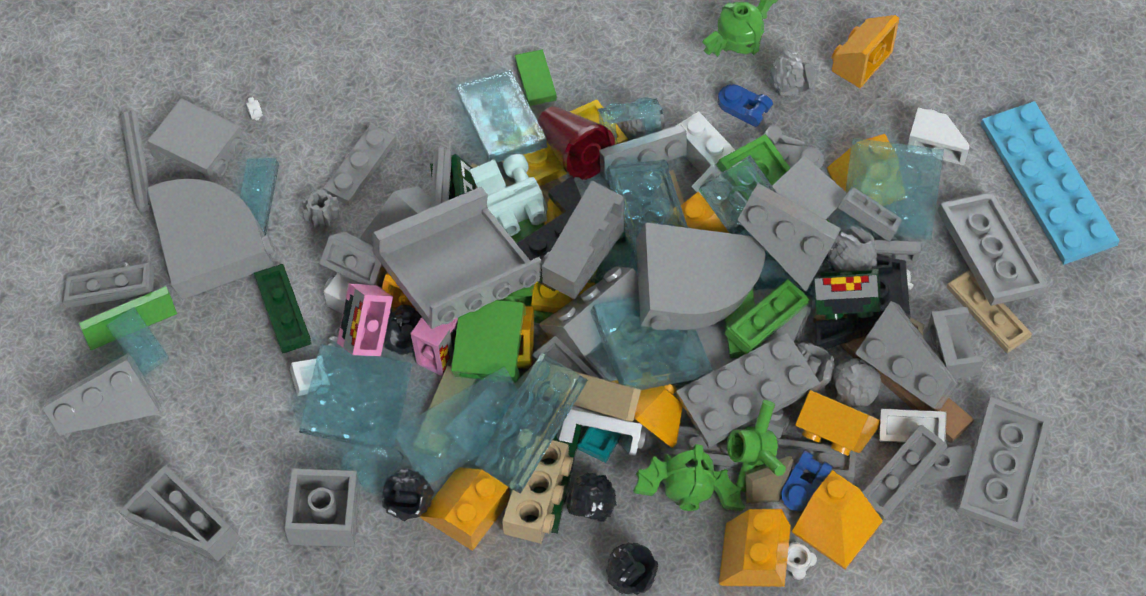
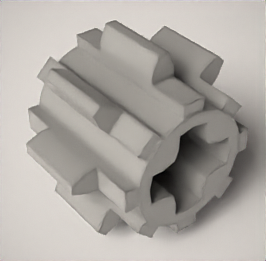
M327 190L311 191V195L302 200L304 220L310 221V223L313 222L314 228L320 227V225L330 227L331 220L339 218L337 197H332L331 194L328 195Z

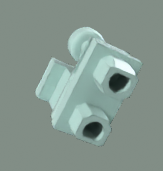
M522 154L511 155L503 163L508 177L514 178L516 183L508 187L503 180L495 159L470 169L477 188L482 187L488 194L487 208L510 236L517 234L521 230L518 223L529 218L532 225H538L547 220L546 211L548 208L536 179L528 177L526 173L529 169L528 162Z

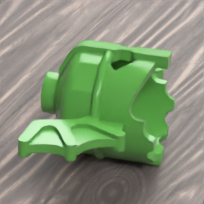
M760 0L758 7L748 2H728L722 7V12L718 19V32L714 31L702 41L706 46L704 52L707 55L713 53L717 57L722 50L726 52L732 50L740 54L752 53L755 55L759 52L761 38L764 33L763 19L767 18L769 8L778 0Z
M695 444L694 450L682 452L672 459L671 455L664 454V462L654 456L650 460L648 468L639 469L636 473L638 481L633 489L634 493L653 496L657 492L660 482L663 481L665 484V495L671 501L676 502V505H679L680 509L684 511L699 509V503L710 499L714 490L724 509L742 511L745 508L740 497L742 488L730 481L727 469L714 471L713 460L708 454L703 452V445ZM691 459L696 462V465L691 467L685 465Z

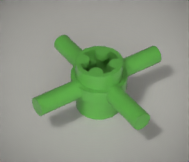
M763 400L755 427L733 430L728 437L727 451L729 457L734 462H743L736 482V486H740L743 492L746 491L745 472L754 469L755 465L765 464L776 476H781L786 471V466L775 457L778 449L776 436L772 431L767 430L775 408V403L769 400Z

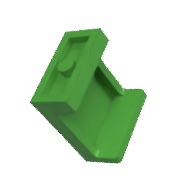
M507 296L504 299L486 304L475 312H469L458 317L451 368L455 377L510 383L518 381L519 370L517 364L523 317L526 315V307L524 303L520 302V299Z

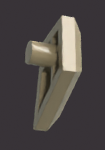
M792 456L779 460L786 466V471L781 476H776L766 465L745 472L746 504L779 502L782 489L793 464Z

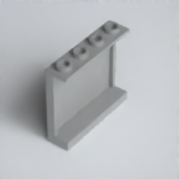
M482 187L373 232L374 255L431 329L442 324H449L455 318L469 312H475L486 304L504 299L509 294L524 287H530L537 281H540L542 260L538 257L530 261L487 208L488 194Z

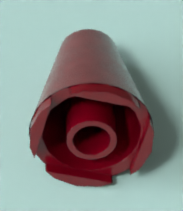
M556 106L547 108L538 118L537 127L568 175L573 176V178L579 177L581 180H587L600 173L599 150L615 145V137L607 127Z

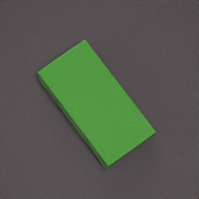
M543 49L515 55L516 66L528 106L556 101L557 94Z

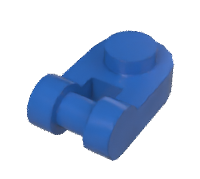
M735 84L724 86L718 94V105L724 112L754 127L760 124L763 119V113H767L773 105L772 100L764 94L757 95ZM749 104L753 106V109H746L745 107Z
M806 450L801 454L782 489L784 504L794 511L805 509L814 492L827 478L833 468L832 465L825 461L822 464L813 459V454ZM805 469L816 475L812 483L801 477Z

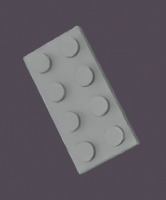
M993 192L940 203L937 212L991 306L1045 293L1048 287Z
M787 332L678 389L676 396L709 448L728 438L733 430H743L756 423L763 400L775 403L773 411L775 413L807 396L810 390L816 391L820 389L821 383Z
M990 397L986 403L956 512L1019 534L1023 529L1051 418Z

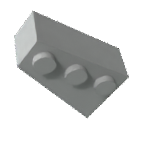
M594 181L590 182L552 250L544 256L541 262L544 284L576 299L624 232V196Z
M759 183L738 218V221L805 291H807L841 229Z
M619 266L612 268L604 275V279L588 288L576 299L539 323L549 339L556 336L576 356L585 357L640 310L638 275L633 268Z
M892 301L855 353L934 409L941 410L958 385L957 381L930 348L918 329L906 316L900 305Z
M130 353L46 400L42 408L58 434L62 435L160 414L162 406Z
M166 465L118 511L129 523L217 562L241 539L228 523Z

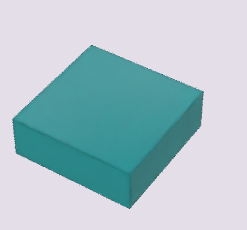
M589 427L578 444V450L606 463L621 439V434Z

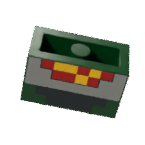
M879 269L816 273L814 287L817 315H824L825 319H839L843 317V314L856 313V317L865 318L875 316V312H880Z

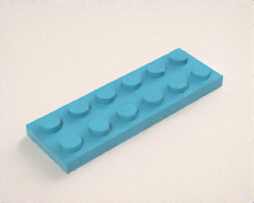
M1035 101L982 119V128L1063 265L1118 246L1119 238Z

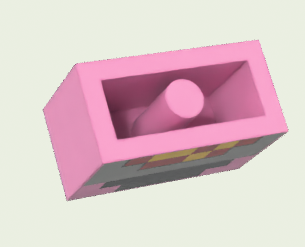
M349 283L337 343L352 355L381 357L393 296L377 285Z
M423 318L420 319L411 332L418 365L443 377L447 365H452L458 318H455L449 324H442L433 329L429 327Z

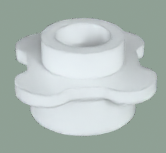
M792 542L789 544L786 569L792 573L794 579L801 580L805 578L807 569L816 564L817 557L814 553H810L806 546L798 542ZM798 558L800 562L795 563L794 559Z

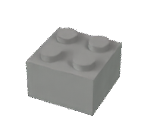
M291 469L285 532L289 545L355 547L360 497V483L357 471Z

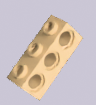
M534 435L530 436L502 520L505 535L542 544L545 533H551L555 515L551 513L554 504L559 505L562 500L564 486L561 485L563 476H569L573 464V457H569L568 444ZM547 458L556 460L553 464L549 465L542 463ZM535 487H544L547 489L543 493H535L532 491ZM533 515L537 517V519L533 522H525L522 520L525 516Z

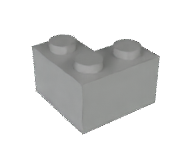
M419 186L394 191L359 239L373 245V232L429 209L431 197Z

